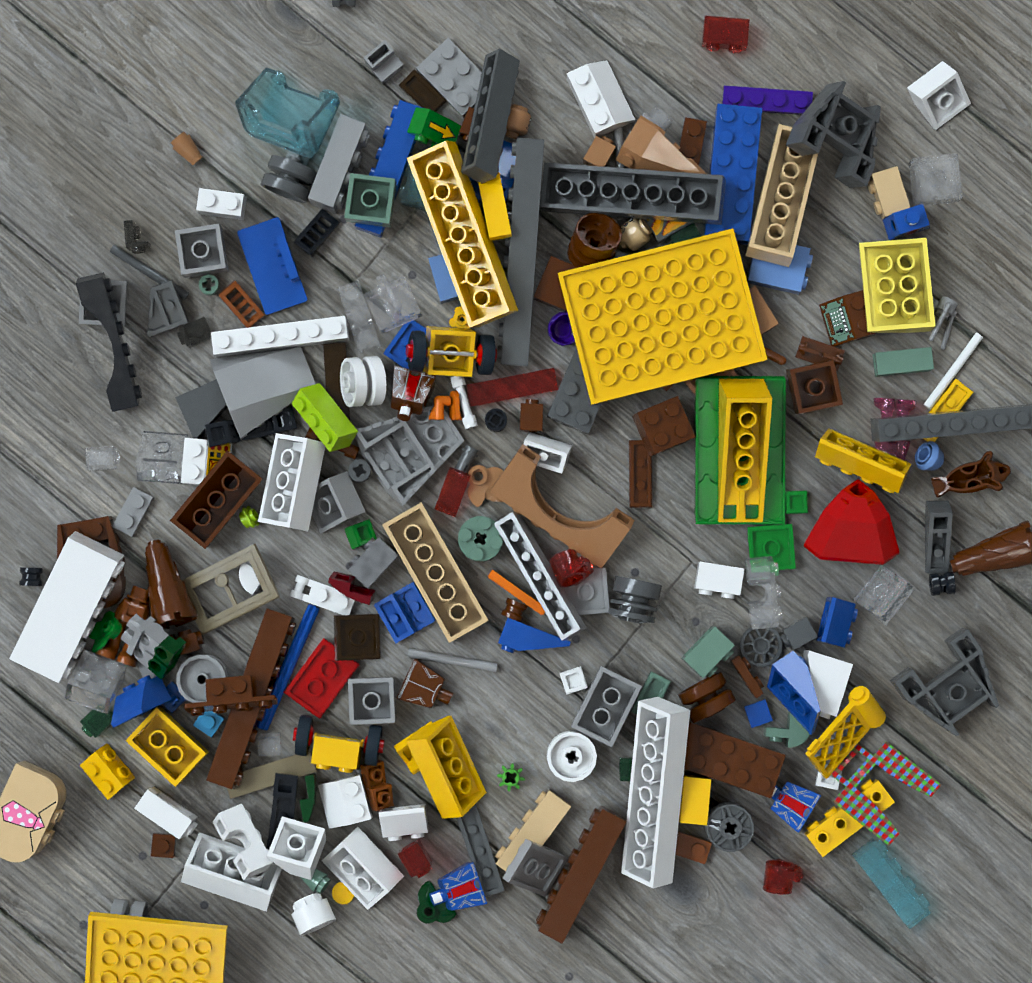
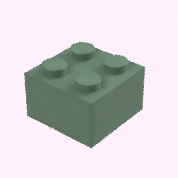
M350 173L344 216L346 222L391 228L397 184L396 179Z
M711 626L681 659L701 678L705 676L710 678L717 671L718 667L716 665L721 659L726 661L734 653L732 648L735 645L719 629Z

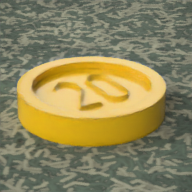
M338 882L332 889V897L339 904H347L354 898V895L342 882Z

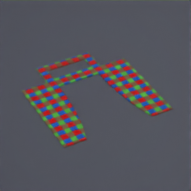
M885 742L874 755L857 744L831 774L832 777L845 786L833 802L889 846L900 833L880 809L856 789L858 784L875 765L907 786L930 797L933 796L942 784L888 742ZM860 752L867 760L849 780H846L839 773Z

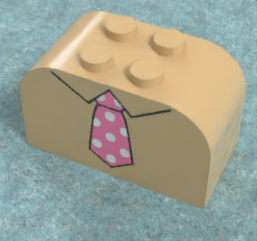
M27 761L15 764L0 797V858L10 862H22L37 855L47 843L51 842L55 831L52 829L56 822L59 823L65 812L62 807L66 800V788L63 781L57 775Z

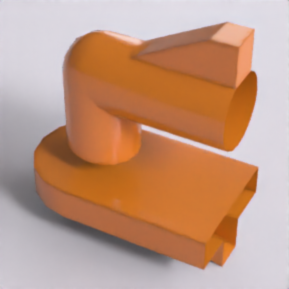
M451 391L449 396H436L434 398V406L429 415V420H444V406H449L451 421L462 420L458 391Z

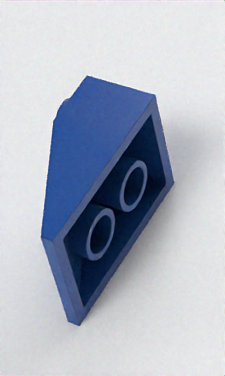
M792 651L772 664L767 688L808 733L812 735L815 733L821 710L807 663L803 657L798 656Z

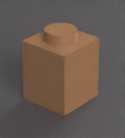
M596 136L583 158V163L587 166L606 167L616 148L613 145L614 142L605 136L601 138Z

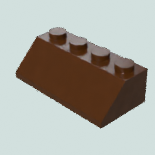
M227 450L170 521L206 549L257 488L263 478Z

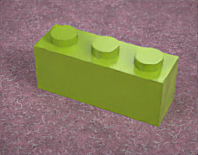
M318 383L299 389L291 404L328 451L332 452L349 447L358 430L323 386Z

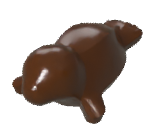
M987 451L980 460L962 464L953 469L946 477H933L931 481L937 498L943 496L948 491L973 493L986 488L1001 491L1003 489L1001 483L1010 475L1011 468L1006 464L993 461V452Z

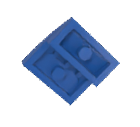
M415 582L408 584L374 604L395 643L436 621Z

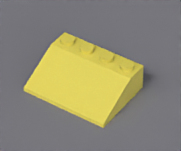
M927 238L859 243L867 332L915 333L932 331L935 327Z

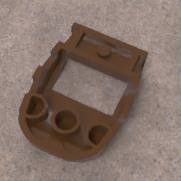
M112 516L57 525V559L68 537L75 531L95 541L108 540L109 547L122 554L118 535L114 533L111 521H113ZM124 567L117 578H113L112 581L115 582V585L110 595L102 600L105 602L104 608L116 605L124 596L126 589Z

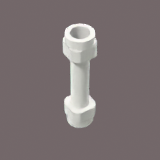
M464 376L451 377L452 387L459 393L460 405L464 416L462 421L465 429L478 426L476 416L472 415L464 386H466Z

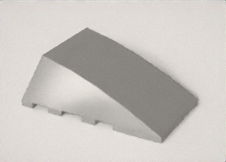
M301 346L209 359L240 439L246 437L247 433L253 429L259 428L273 415L276 416L282 412V409L293 402L300 388L316 384Z
M434 405L426 407L421 415L411 414L409 421H402L394 417L390 420L357 429L358 433L355 438L361 454L385 491L401 506L415 494L464 442L463 437L445 410L444 420H429V415Z

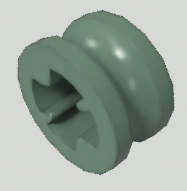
M207 274L199 280V289L205 295H215L219 291L220 283L215 276ZM208 279H212V283L215 282V286L211 287V291H207V288L203 287Z

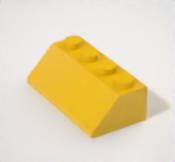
M830 428L821 437L815 458L820 459L819 461L827 466L834 465L839 467L840 471L845 474L860 476L862 481L868 484L876 483L889 493H899L912 465L907 461Z
M451 715L418 729L406 741L442 819L463 817L487 793Z

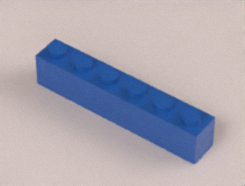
M402 100L399 101L398 105L393 106L390 115L393 121L391 126L387 125L383 134V138L386 139L384 146H379L375 157L378 160L376 168L372 167L369 173L370 176L396 179L395 199L408 165L407 158L411 156L416 143L414 140L415 136L407 133L415 108L419 107ZM355 224L357 230L382 238L385 227Z

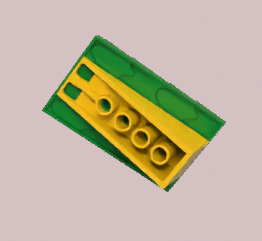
M704 376L695 379L694 513L696 524H785V376Z

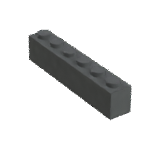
M500 48L485 55L461 170L462 173L481 184L496 178L498 174L500 156L503 152L504 136L507 132V121L511 113L512 97L515 93V82L519 73L520 60Z

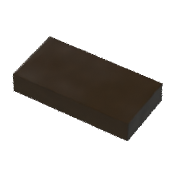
M415 69L399 84V87L422 108L437 112L446 102V99Z

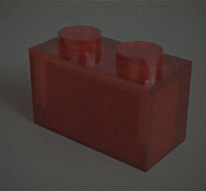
M705 16L701 47H706L708 51L729 49L728 52L730 53L746 51L750 19Z
M419 838L399 850L398 856L411 878L416 875L420 878L430 872L433 861Z

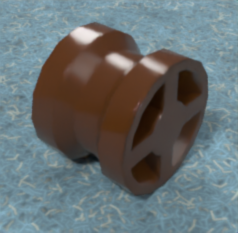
M507 598V606L502 610L501 615L522 622V613L528 606Z

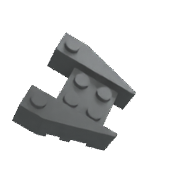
M841 81L827 84L793 125L786 146L801 156L818 154L823 141H825L843 154L834 178L849 188L863 187L868 185L875 167L876 158H873L874 146H877L878 138L875 137L876 123H879L881 106L875 105L862 108L842 94L846 82Z
M961 628L944 640L958 661L925 685L915 671L909 667L890 680L905 701L955 736L960 734L953 724L985 700H987L990 706L995 708L999 706L989 678L988 668L985 665L982 649L970 631L965 628Z

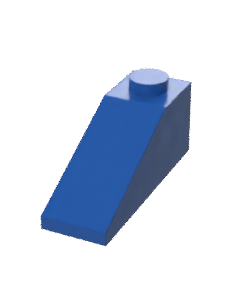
M507 618L498 643L502 644L501 649L514 653V650L525 651L570 646L571 641H561L560 637Z

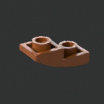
M378 760L376 766L360 765L364 788L372 810L378 811L394 806L392 785L386 783L384 761Z

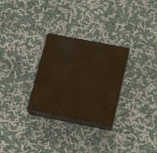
M379 614L334 615L335 661L380 659Z

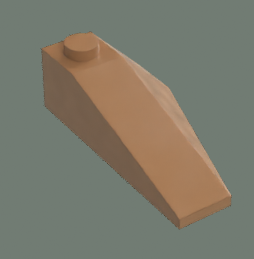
M640 116L616 158V161L629 169L707 174L692 158H686L679 151L681 147L676 142L672 144L664 136L666 132L661 127L643 116Z

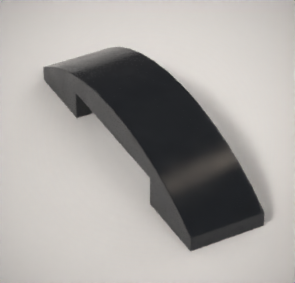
M292 406L282 409L283 411L276 416L273 415L259 428H255L247 433V436L243 439H240L233 420L204 425L209 447L252 440L297 429Z
M275 773L273 804L266 846L268 850L281 818L286 817L294 820L298 775Z

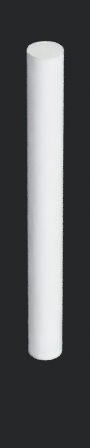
M975 333L923 404L926 408L932 409L983 339L980 334Z

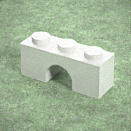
M242 804L218 813L213 820V824L222 841L235 838L244 845L245 850L240 852L233 860L243 881L267 871L273 862L267 858L269 850L264 846L260 832L255 829L250 813L245 810Z

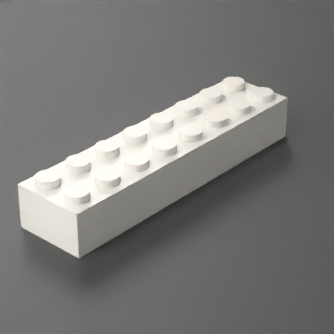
M660 697L638 701L621 871L622 874L651 888L673 883L690 718L689 709Z

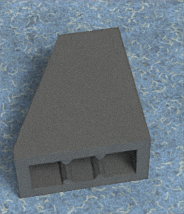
M217 379L175 397L193 439H200L205 434L204 425L214 423L228 408Z

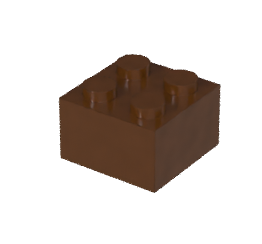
M834 360L786 369L795 414L843 405Z
M678 396L639 411L632 416L650 457L695 438Z

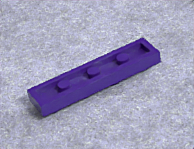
M724 85L722 104L762 108V112L802 115L812 103L813 92Z

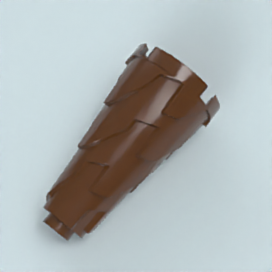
M1029 521L1021 522L1019 525L1006 529L974 546L956 552V555H953L954 559L950 560L953 573L958 572L959 575L965 576L979 572L1032 565V532Z
M161 540L148 542L145 556L151 617L155 619V623L163 627V630L170 629L172 625L178 627L196 620L198 617L196 609L190 599L185 582L181 580L175 561L172 560L168 546L165 543H161Z

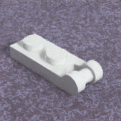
M300 575L296 576L295 581L297 583L294 590H291V597L341 615H350L355 600L345 596L333 587ZM305 585L311 587L309 595L303 593Z

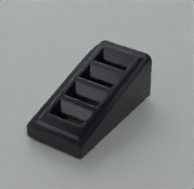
M321 209L299 234L294 243L313 257L340 222ZM323 217L332 225L327 227L320 219ZM316 224L325 230L324 234L315 228ZM311 231L320 237L318 241L309 235ZM305 238H307V239L310 240L314 245H313L312 247H310V246H309L307 243H305L303 240H304Z

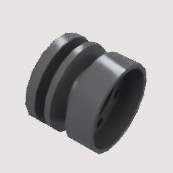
M615 576L613 591L622 594L621 599L610 600L611 603L620 604L619 610L609 608L608 614H612L620 620L639 624L655 623V617L646 616V611L657 612V608L648 605V601L659 600L662 585Z
M723 801L715 804L708 810L707 825H704V830L707 838L716 848L725 852H735L743 849L750 843L754 835V823L751 815L741 805L735 802ZM727 822H730L731 824L735 823V826L733 827L734 831L732 833H730L728 830L724 831V829L727 828Z

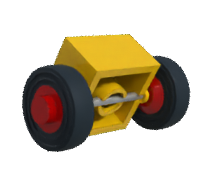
M426 326V335L423 331H412L406 345L409 370L414 372L424 371L428 375L472 377L473 360L476 359L478 374L491 375L497 360L495 339L492 335H480L477 348L474 350L476 332L471 328Z
M301 715L298 728L295 727L293 733L296 755L307 756L310 745L314 740L311 763L316 764L318 769L329 770L333 766L339 767L338 771L352 773L354 769L356 770L359 767L363 746L365 764L371 766L377 765L379 753H383L385 740H382V726L370 725L364 742V739L359 740L314 733L313 717Z

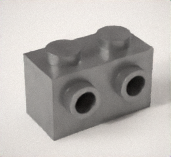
M380 537L376 540L371 538L364 546L366 551L361 556L357 554L348 563L351 566L348 571L368 589L399 557Z

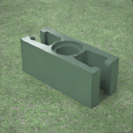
M932 347L877 352L872 355L875 377L928 372L934 369Z

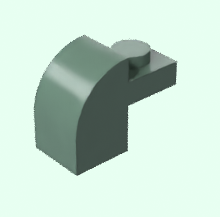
M789 711L787 728L764 726V736L769 737V741L782 742L783 738H786L785 746L789 748L801 745L810 736L808 731Z

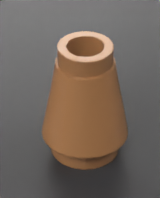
M182 132L171 142L174 146L172 149L192 165L203 158L190 134L187 135L185 132Z

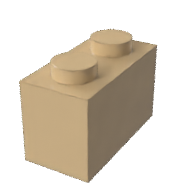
M898 166L871 175L867 186L870 194L874 193L876 200L874 202L875 212L877 215H881L882 220L892 213L910 208Z

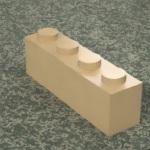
M550 789L547 792L542 791L535 800L538 805L533 811L529 809L522 818L524 824L520 829L516 827L508 837L511 840L508 846H502L496 853V865L506 871L525 839L543 846L571 808L568 802Z

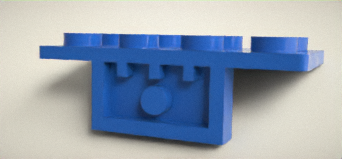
M276 217L237 231L265 314L270 315L307 302L308 299L280 218Z

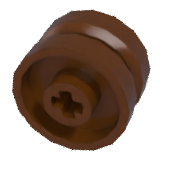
M722 672L713 674L710 678L707 677L678 694L683 705L698 702V704L689 709L690 719L693 723L719 713L736 701L730 689L716 693L717 690L726 684Z

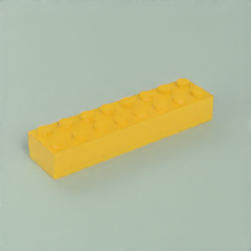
M444 141L408 157L409 166L469 328L481 327L517 312L518 308L494 243L489 241L487 225L469 176L461 172L463 160L456 142Z

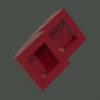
M334 571L329 577L328 583L345 596L370 605L373 601L376 590L354 585L355 576Z

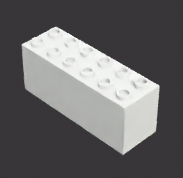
M77 531L69 536L9 659L57 683L63 678L67 679L77 663L73 661L74 658L77 659L86 645L83 639H87L96 624L93 619L100 615L105 606V602L102 601L103 598L106 599L110 595L115 585V582L112 581L113 578H117L125 565V562L122 561L124 555Z

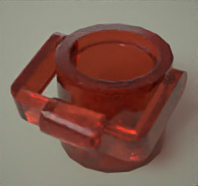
M574 549L559 552L549 560L557 582L562 588L573 585L577 586L594 571L590 560L583 556L578 557Z
M782 859L766 861L763 890L773 894H791L793 881L800 883V880L804 877L801 867Z

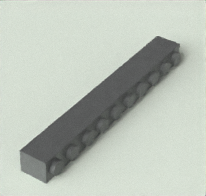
M517 138V142H512L511 156H516L515 165H511L510 178L514 179V188H509L508 201L513 202L512 210L507 211L512 237L505 238V246L509 247V256L504 255L503 269H508L507 281L518 311L505 316L504 323L499 324V336L503 337L502 346L498 345L497 359H501V364L528 366L544 139Z

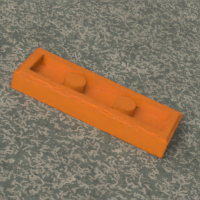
M494 570L488 575L489 579L540 615H544L545 611L537 600Z

